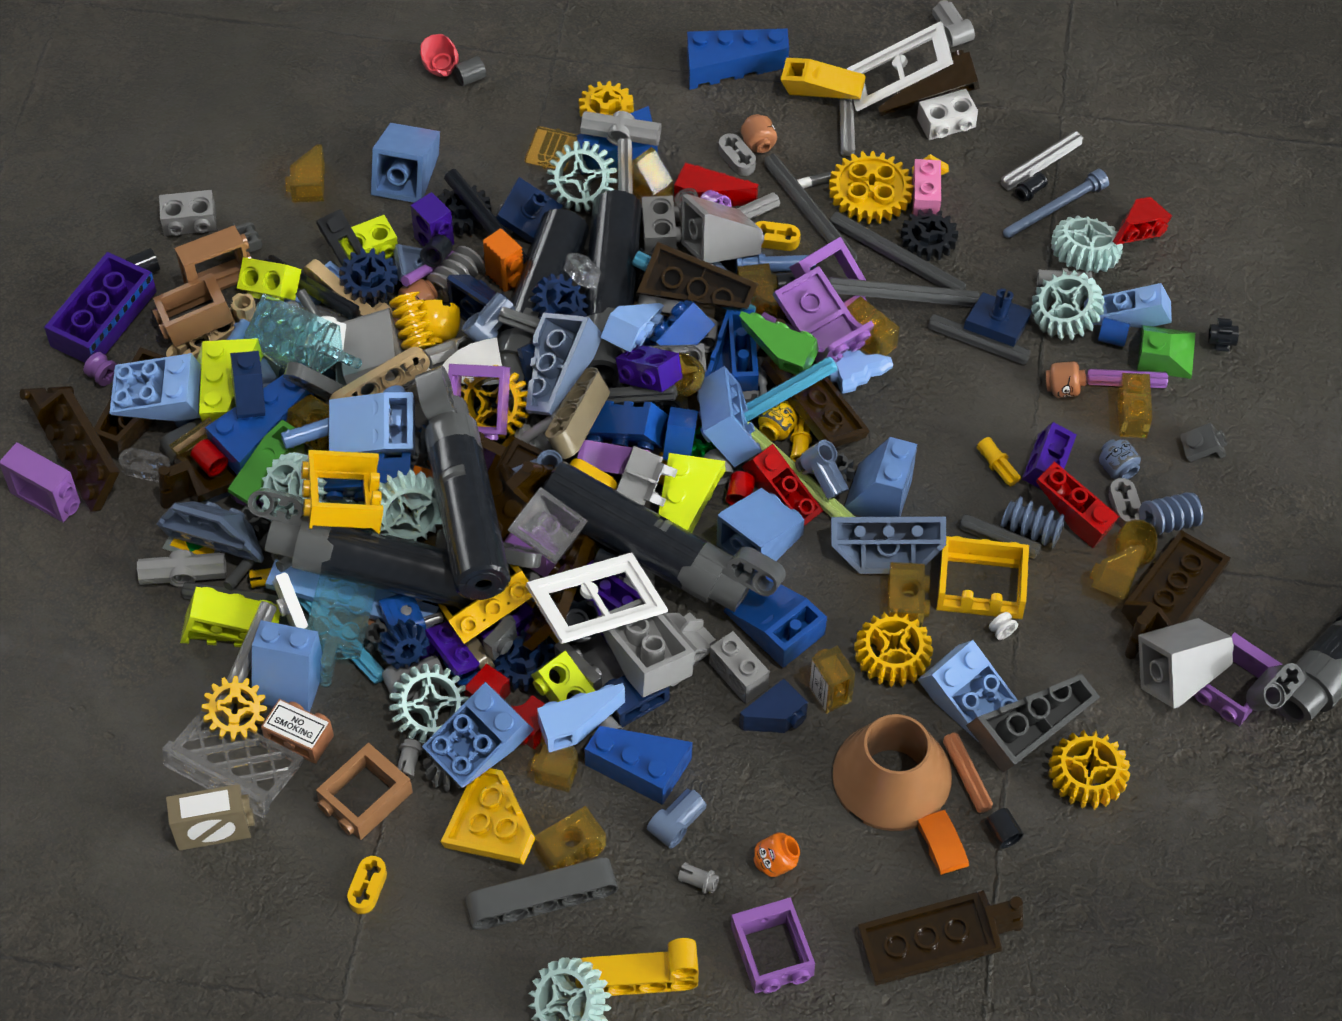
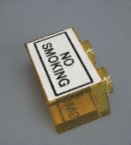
M838 646L829 650H820L812 657L809 687L826 714L852 702L855 681L853 668Z

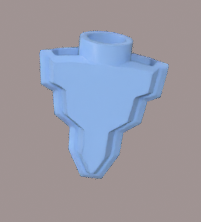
M848 350L842 354L843 358L836 362L838 370L827 377L831 382H837L841 393L844 394L856 391L857 386L867 384L871 377L879 376L893 368V362L889 356L881 354L866 355L860 350L855 352Z

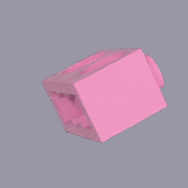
M915 159L912 185H914L912 214L917 216L920 209L924 214L928 213V209H932L933 214H937L941 206V160Z

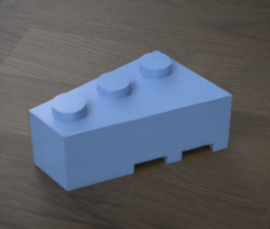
M724 366L698 381L697 400L700 404V411L698 413L702 420L700 430L704 439L707 442H712L734 467L762 452L760 444L756 443L751 436V433L755 431L754 425L751 422L747 424L744 415L749 410L740 383Z

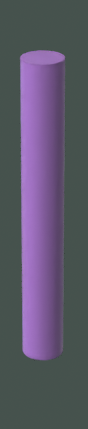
M423 265L401 278V283L404 286H409L434 272L435 268Z

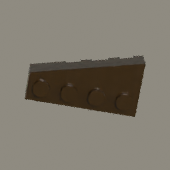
M140 347L132 362L166 356ZM110 399L94 429L110 456L120 459L156 419L111 415Z

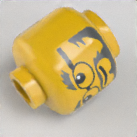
M788 401L779 403L760 414L758 418L759 431L771 441H782L788 438L799 422L796 410Z

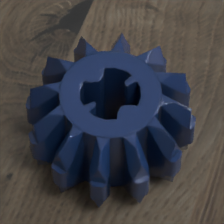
M398 618L396 625L387 624L388 631L380 632L381 641L378 642V649L382 653L381 656L384 661L392 664L396 669H399L402 665L409 669L412 662L420 664L419 657L427 655L426 647L430 645L424 628L411 619L404 623Z

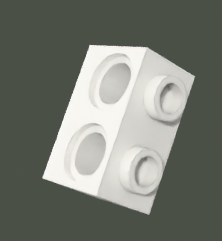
M963 89L920 101L917 120L928 140H933L975 128L978 109L968 91Z

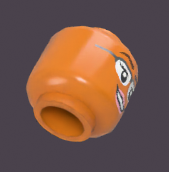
M777 832L759 841L754 850L755 866L769 877H778L797 866L800 856V848L797 841L793 837L781 832Z

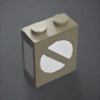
M240 784L166 797L169 825L179 851L251 838L250 826H255L254 813L250 805L249 795H243Z

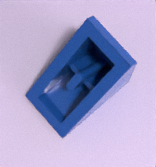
M670 407L662 461L668 462L669 453L691 456L698 411Z

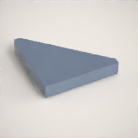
M400 244L395 245L393 252L400 282L404 275L425 265L420 257L422 248Z

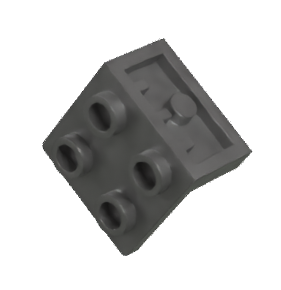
M597 633L595 638L585 643H576L570 646L567 642L563 644L558 642L554 645L555 655L557 656L566 650L595 691L602 688L609 680L618 679L625 675L612 649L600 633Z

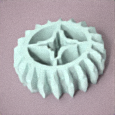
M574 141V150L566 144L564 145L565 155L561 151L555 153L560 159L559 162L551 159L550 164L556 166V169L547 170V174L555 175V179H550L547 183L548 185L556 184L557 186L551 190L552 195L561 193L557 198L558 203H562L567 199L565 208L570 209L575 203V211L580 212L582 204H584L585 210L591 211V202L593 203L599 194L614 190L608 185L609 182L617 183L618 180L616 178H610V174L616 173L617 168H608V165L612 164L614 159L604 160L608 151L602 150L598 154V144H594L590 150L589 141H584L581 149L580 143ZM582 154L594 158L601 169L590 170L586 165V161L583 160ZM575 157L573 171L563 176L566 164ZM581 169L584 173L594 174L588 176V179H585V183L582 180L571 178L577 177ZM602 177L599 189L590 196L591 182L596 178ZM575 183L578 186L579 192H581L582 199L570 194L564 184Z
M1077 215L1075 219L1067 217L1066 220H1061L1059 225H1056L1052 235L1051 249L1054 250L1053 255L1059 257V262H1066L1067 267L1072 266L1076 268V271L1081 269L1086 273L1088 271L1098 273L1099 270L1107 272L1108 268H1114L1121 258L1123 244L1116 245L1113 242L1117 233L1114 226H1108L1106 221L1100 222L1098 218L1090 219L1088 216L1081 218Z
M1063 270L1062 276L1057 277L1052 274L1050 282L1043 279L1044 287H1036L1037 295L1032 296L1033 305L1031 308L1035 323L1039 325L1040 330L1043 333L1048 332L1051 338L1058 335L1061 341L1066 335H1069L1071 340H1073L1074 334L1077 333L1083 337L1085 329L1093 331L1092 323H1100L1099 315L1104 314L1103 305L1105 303L1102 290L1093 278L1088 279L1085 273L1078 276L1075 270L1071 275H1067ZM1055 299L1056 302L1051 306L1052 309L1048 312V308L1051 302ZM1088 299L1086 307L1081 311L1080 308L1084 305V301Z
M293 452L285 455L281 454L279 459H274L272 467L266 468L268 474L262 478L264 481L262 488L297 495L303 500L307 499L302 497L303 480L306 479H301L302 461L308 460V455ZM318 478L319 502L323 503V495L327 494L324 491L327 481L323 478ZM263 495L259 501L264 503L262 510H267L270 506V501L267 496ZM292 502L288 506L277 504L274 513H276V510L279 508L289 510V516L298 512Z
M411 469L407 475H403L398 470L396 478L387 475L388 482L386 484L379 483V491L382 493L381 505L383 506L380 535H391L408 540L411 539L416 542L417 538L422 536V538L427 540V532L436 533L435 524H442L433 478L431 476L426 477L422 471L415 475ZM403 502L406 504L407 507L411 509L412 512H409V510L404 507Z
M428 664L421 666V674L415 666L410 669L411 677L406 673L400 676L404 684L395 682L393 685L395 690L400 693H391L389 695L391 700L398 701L397 704L389 706V711H398L399 713L392 718V721L398 722L402 720L404 723L398 728V731L403 732L409 728L408 739H413L418 733V741L421 744L426 741L427 735L430 739L441 727H436L439 709L451 706L449 719L461 707V704H464L469 699L466 696L460 697L459 694L466 690L465 685L459 688L455 686V683L460 679L459 676L456 675L450 680L448 676L451 670L448 668L442 674H439L440 666L438 664L433 666L431 673ZM422 681L419 699L407 702L410 688L413 684ZM431 681L441 685L447 691L449 697L437 694ZM427 697L430 702L439 703L431 708L432 712L429 706L419 705L427 700ZM408 711L420 713L423 716L424 723H427V727L418 724Z
M561 958L559 962L552 961L548 963V968L539 970L541 978H536L532 981L537 987L536 991L528 993L535 997V1002L528 1006L531 1009H536V1014L531 1018L532 1020L561 1021L557 1013H562L565 1019L569 1021H608L603 1015V1011L611 1009L608 1004H605V999H608L611 994L604 992L603 988L609 982L599 980L602 971L593 969L592 963L583 962L581 958ZM568 975L577 978L583 985V988H577L575 983L570 981Z

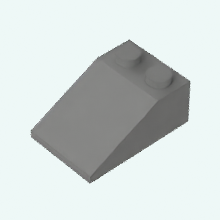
M640 598L619 608H616L612 611H609V613L613 614L629 608L643 605L644 602ZM663 614L603 631L627 680L642 698L684 680L693 674L695 651Z

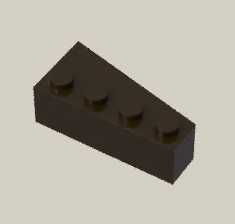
M657 242L636 294L747 310L758 283Z

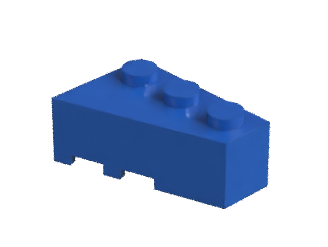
M649 106L630 113L635 119L652 122ZM586 134L577 135V141L580 143L581 149L584 141H589L590 150L594 144L599 145L598 154L602 150H607L608 154L604 160L614 159V162L608 165V168H617L618 170L617 145L612 144L605 137ZM632 142V168L657 165L658 145ZM582 154L583 160L586 161V165L590 170L601 169L594 158Z
M754 309L727 310L704 378L725 366L740 383L742 392L758 391L757 345L754 339L742 327L739 317L741 311L750 314L754 312Z
M606 401L587 435V440L601 443L608 441L612 442L613 445L626 447L629 444L637 445L638 448L653 451L654 448L664 449L669 415L652 402H644L643 407L633 406L634 402L624 401V405L614 404L613 401Z
M411 451L402 452V457L385 458V453H377L379 454L377 473H380L381 483L386 484L388 482L387 475L396 478L398 470L403 475H407L410 470ZM323 478L327 481L324 486V491L327 494L323 495L326 496V499L342 500L343 497H355L356 501L365 502L363 480Z
M599 726L584 749L585 765L663 805L692 759V742Z

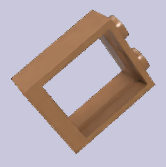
M235 225L174 248L184 284L213 273L220 290L238 284L243 257L251 258L249 252H246L247 249H250L245 234H239ZM234 250L236 259L200 273L196 272L195 264Z
M209 273L153 298L157 308L152 311L159 324V328L165 340L170 338L174 347L234 322V318L213 273ZM213 299L214 301L213 303H210L197 310L180 316L174 320L170 321L169 317H172L178 313L188 310L208 300Z
M369 742L316 789L319 809L328 817L333 815L339 821V826L346 834H354L360 840L413 793L410 778ZM367 767L390 789L357 817L334 795L361 770Z

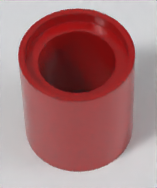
M209 439L200 441L191 451V458L211 477L220 474L228 464V458Z
M744 471L733 472L725 498L726 502L732 506L752 494L756 481L755 477Z

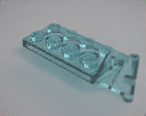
M263 293L243 339L258 338L263 353L285 363L296 362L303 364L321 374L338 361L355 369L361 367L362 360L343 351L340 325Z
M323 575L319 576L306 629L318 631L323 653L320 661V684L322 687L327 688L331 686L337 660L361 657L377 591L373 586L359 585Z

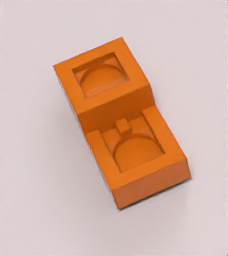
M945 810L918 819V829L929 846V855L940 875L969 866L963 845Z

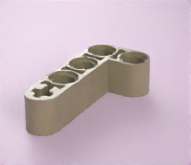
M595 367L585 369L563 399L546 430L545 435L554 451L561 455L562 459L570 458L579 451L610 394L609 388Z

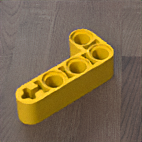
M678 938L670 941L667 952L581 958L583 962L592 963L593 969L602 971L599 980L609 982L603 990L604 992H609L611 996L685 991L698 986L699 970L696 941L690 938ZM575 978L576 987L583 988L580 981Z

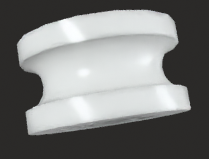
M1009 612L998 615L989 625V629L992 632H996L995 636L998 640L1007 638L1018 627L1016 620H1011L1012 615Z

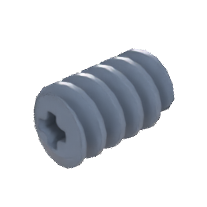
M1185 492L1180 495L1176 494L1171 497L1166 496L1161 499L1157 498L1152 501L1142 502L1139 509V520L1144 530L1160 535L1163 532L1170 533L1173 530L1179 531L1182 528L1188 529L1192 526H1200L1203 522V509L1200 499L1195 493Z
M1020 496L1015 502L1011 500L1004 512L1000 526L1004 528L1010 523V530L1012 532H1016L1021 527V536L1025 537L1031 532V540L1037 541L1042 536L1041 544L1044 546L1052 540L1053 549L1064 527V515L1062 514L1057 520H1054V510H1051L1045 516L1043 515L1044 506L1042 505L1036 511H1033V501H1030L1024 507L1022 506L1023 497Z

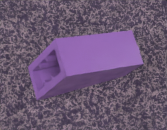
M584 440L578 451L577 459L584 460L607 474L622 476L632 453V447Z

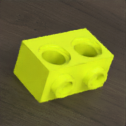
M385 215L351 227L366 253H370V250L375 248V254L377 255L382 251L385 252V259L394 255L395 245L398 244L397 236ZM342 238L341 241L338 240L346 256L351 260L350 253L354 252L347 238Z
M243 257L237 289L247 291V294H251L255 299L262 300L263 295L268 296V301L283 304L284 299L295 301L302 269L285 264Z
M566 650L555 656L531 675L534 679L533 684L536 690L541 695H546L550 702L567 700L568 693L576 695L578 693L587 694L595 691ZM551 669L556 670L560 675L558 684L552 682L549 677Z

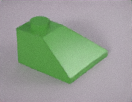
M1142 325L1137 371L1166 372L1168 376L1191 379L1196 333Z

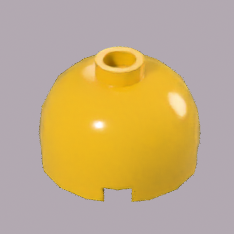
M425 300V303L418 307L419 310H427L428 312L421 317V320L430 321V324L424 327V331H433V334L427 338V341H435L436 345L457 336L460 330V309L456 304L450 302L449 307L443 305V300Z

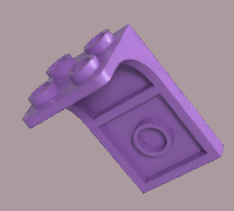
M820 266L773 293V297L797 332H809L817 339L819 352L815 358L817 363L827 357H831L835 362H838L843 358L842 354L849 349L851 352L857 351L866 344L864 341L871 336L870 332L875 326L872 321L862 325L851 315Z

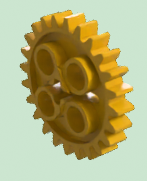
M861 151L859 158L851 154L850 161L843 158L842 165L836 164L835 171L831 172L829 197L833 198L834 206L840 205V213L848 211L847 217L849 218L856 215L857 222L866 218L868 224L871 223L872 219H876L881 224L883 217L891 221L892 214L899 217L901 210L906 211L907 204L911 203L914 185H912L913 178L908 176L909 169H902V162L894 164V156L888 160L885 159V153L876 157L874 151L871 152L870 156H866L864 151Z

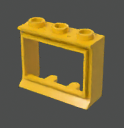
M309 450L308 460L302 461L301 479H306L303 480L302 497L307 498L304 499L303 516L309 517V529H312L313 525L372 528L380 534L383 506L381 505L382 493L378 491L380 483V473H377L379 454ZM318 478L363 480L365 505L319 502Z
M946 536V546L941 550L936 610L994 617L1009 612L1013 619H1023L1027 597L1029 545L1017 542L1006 543L988 539L978 540L962 538L960 536ZM948 561L1018 568L1016 602L1002 601L1003 596L1000 593H993L990 599L974 598V593L971 590H964L962 596L946 595Z
M509 564L515 574L511 576L509 586L502 593L484 600L477 599L454 616L445 605L438 604L464 644L532 598L526 587V583L529 580L519 566Z

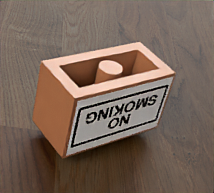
M281 699L278 700L261 726L266 742L314 764L318 762L334 737L331 722L326 716L320 713L312 714L304 710L296 702L290 701L288 703Z

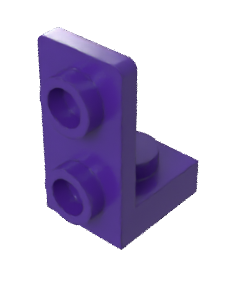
M449 622L425 629L430 645L426 647L427 655L420 656V660L433 655H441L452 672L457 676L476 670L479 667L480 663Z

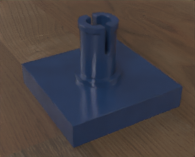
M519 177L502 204L496 218L503 226L532 243L543 214L550 209H561L563 205Z
M1006 289L997 290L996 297L983 292L967 317L964 329L1014 347L1031 318L1032 310L1011 303L1014 296L1011 291H1008L1007 296L1004 298Z

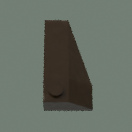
M964 50L952 52V65L901 90L878 107L881 116L912 108L915 106L916 101L927 100L966 89L968 92L980 89L970 52L964 53Z

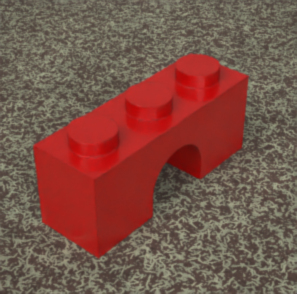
M486 663L465 686L466 690L464 691L465 696L470 698L486 682L505 700L511 693L509 678ZM533 695L524 704L511 707L534 729L521 745L527 744L532 749H535L544 739L538 724L537 708L542 707L545 703Z

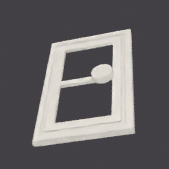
M941 21L847 68V70L864 74L893 59L892 65L899 73L900 80L870 95L867 94L864 83L861 99H853L857 112L953 64L945 29ZM933 40L938 61L905 77L903 68L907 65L908 60L902 54Z
M633 553L526 583L528 591L560 644L668 612L666 605ZM625 572L644 604L610 614L597 594L598 587L591 581ZM581 585L580 594L586 599H593L603 616L568 627L549 594Z

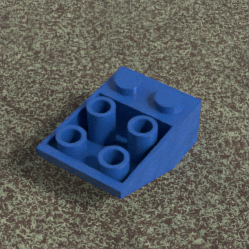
M766 576V579H768L769 581L773 582L772 579H770V578H768V577ZM780 585L774 594L770 596H762L750 589L735 612L728 608L724 609V613L782 668L825 635L827 616L806 597L783 585Z

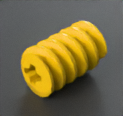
M420 292L399 295L389 302L391 308H397L392 312V316L399 319L395 322V327L402 329L398 333V338L405 340L400 345L403 350L412 347H419L423 350L436 345L435 341H427V338L433 334V331H424V327L429 325L430 321L421 320V317L428 312L427 310L418 309L420 305L425 303L424 300L415 298Z

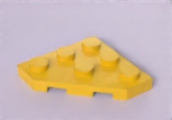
M490 768L466 786L441 843L447 849L524 865L535 837L502 770Z

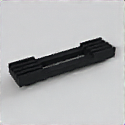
M341 209L317 220L316 224L332 248L342 267L343 259H348L338 240L341 241L342 238H347L354 252L360 255V249L363 247ZM387 292L386 300L377 297V303L374 304L371 299H367V303L373 308L379 302L388 304L392 297Z

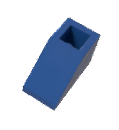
M688 300L680 301L672 308V315L665 322L661 321L655 326L652 332L653 335L649 340L660 346L697 345L716 324L694 302Z

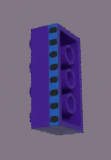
M106 252L45 325L44 329L50 347L84 363L96 352H101L105 355L157 292L152 272Z

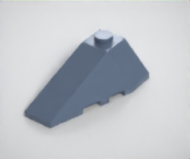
M553 313L542 314L533 336L535 352L530 364L533 372L532 379L528 383L526 411L528 413L552 415L594 359L602 339V332L589 317Z

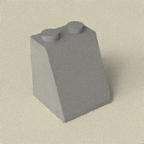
M689 194L682 195L681 243L696 258L713 263L761 254V245L764 242L763 231L739 209Z
M390 308L341 322L346 324L343 355L341 356L343 377L346 384L351 383L405 351L400 346L403 340L398 338L399 330L395 327V320ZM400 365L402 369L406 372L407 369L404 367L405 365ZM393 369L387 372L385 380H394L398 376V370ZM374 384L363 386L361 394H370L374 390Z
M1199 618L1138 635L1141 689L1172 708L1180 707L1233 664L1232 652L1234 644L1232 636Z

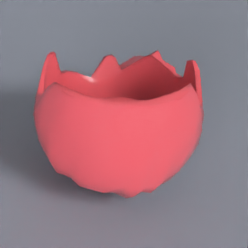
M434 34L425 38L421 43L420 56L425 69L439 77L449 76L454 69V65L459 62L458 51L452 41L443 34Z

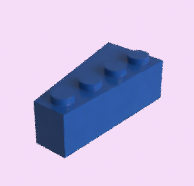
M788 29L687 32L689 90L696 89L698 84L707 82L710 85L718 84L721 79L734 77V80L744 78V75L752 72L758 75L781 70L784 68L786 58H789Z
M283 374L263 388L265 416L237 419L236 407H234L205 427L207 439L228 458L227 465L238 475L263 437L281 420L294 426L315 403L313 393L287 381Z

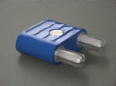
M400 594L378 600V607L386 627L387 624L396 625L399 618L404 623L411 619L425 630L426 627L443 622L444 619L441 612L423 617L417 602L424 600Z

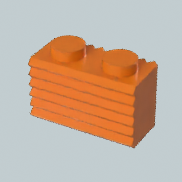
M499 229L483 240L486 276H489V279H493V282H496L499 288H503V291L507 292L511 288L516 287L524 265L522 260L523 251L522 247L503 229Z

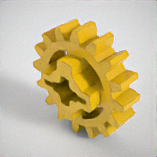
M608 81L606 85L597 82V87L589 85L588 92L582 91V98H579L580 117H582L585 111L612 116L617 111L632 113L634 112L633 95H629L628 88L621 90L620 83L611 86V81Z
M234 676L232 683H228L225 677L222 678L220 687L213 683L211 685L213 694L205 693L204 699L209 703L202 704L201 711L209 713L203 717L204 723L212 722L209 731L212 733L218 729L220 731L219 739L222 740L228 734L230 735L231 742H234L236 735L239 734L243 740H246L247 731L256 734L258 729L255 724L263 725L265 720L259 714L267 712V707L260 705L265 701V695L257 696L259 686L255 685L250 688L248 678L243 683H238L237 676ZM229 691V695L224 700L216 701L219 696ZM241 692L249 696L252 701H247L241 695ZM233 703L237 704V714H231L230 707ZM251 716H253L249 722L242 726H239V723L245 717L250 718ZM217 717H222L228 723V726L221 723Z

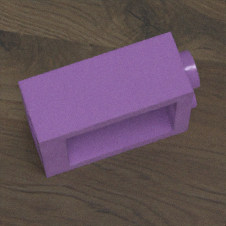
M841 237L789 267L797 279L811 271L810 268L834 254L848 279L866 280ZM854 295L843 303L847 308L852 306L854 310L865 304L867 300L866 296Z
M449 364L448 375L453 394L461 397L462 377L499 378L496 427L478 426L479 432L484 434V437L490 440H498V435H507L510 367Z
M17 442L0 460V467L11 494L63 523L70 515L77 511L81 502L70 471Z
M1235 632L1233 633V662L1257 678L1269 667L1282 665V663ZM1207 684L1193 695L1198 702L1208 705L1220 713L1226 721L1233 722L1239 727L1253 711L1247 702L1244 706H1241L1210 684Z
M791 897L732 915L731 929L754 993L762 991L763 993H772L777 991L782 985L792 982L793 984H801L814 976L815 962ZM786 923L801 963L760 976L745 935Z

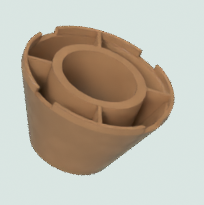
M892 714L883 716L855 731L840 746L833 764V785L836 795L844 808L862 819L864 824L886 831H903L918 827V819L938 812L945 805L952 785V769L944 749L921 723L905 715ZM882 751H899L910 756L918 765L906 771H892L877 764L872 756Z

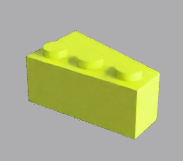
M258 338L202 342L199 414L204 426L214 422L235 407L230 353L259 351L261 362L263 353Z
M669 453L667 465L678 471L675 478L665 475L661 497L665 498L666 501L663 507L660 506L659 515L692 533L706 504L710 501L719 480L726 471L725 461Z
M196 587L186 612L180 643L189 644L190 639L207 640V645H216L217 641L234 642V647H241L262 601L270 604L273 603L268 600L258 601L245 598L241 594L218 592L211 587ZM275 605L277 610L271 622L279 624L280 611L278 606Z

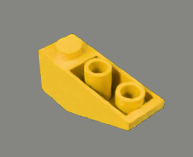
M786 58L781 76V82L789 95L861 99L866 79L864 74L803 58Z

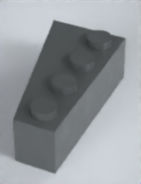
M1079 674L1019 701L981 715L966 726L999 769L1005 772L1094 703L1100 696L1086 678Z

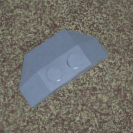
M195 501L174 503L157 522V525L169 537L262 563L264 560L253 526L245 519V514L237 509L230 508L229 511L224 510L212 502H206V504Z
M831 517V546L860 574H917L946 546V517Z

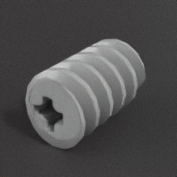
M459 246L455 249V252L448 256V259L441 263V266L434 269V273L427 276V280L435 287L438 298L444 302H449L446 278L449 275H471L475 277L478 275V270L485 268V264L474 250L466 246Z

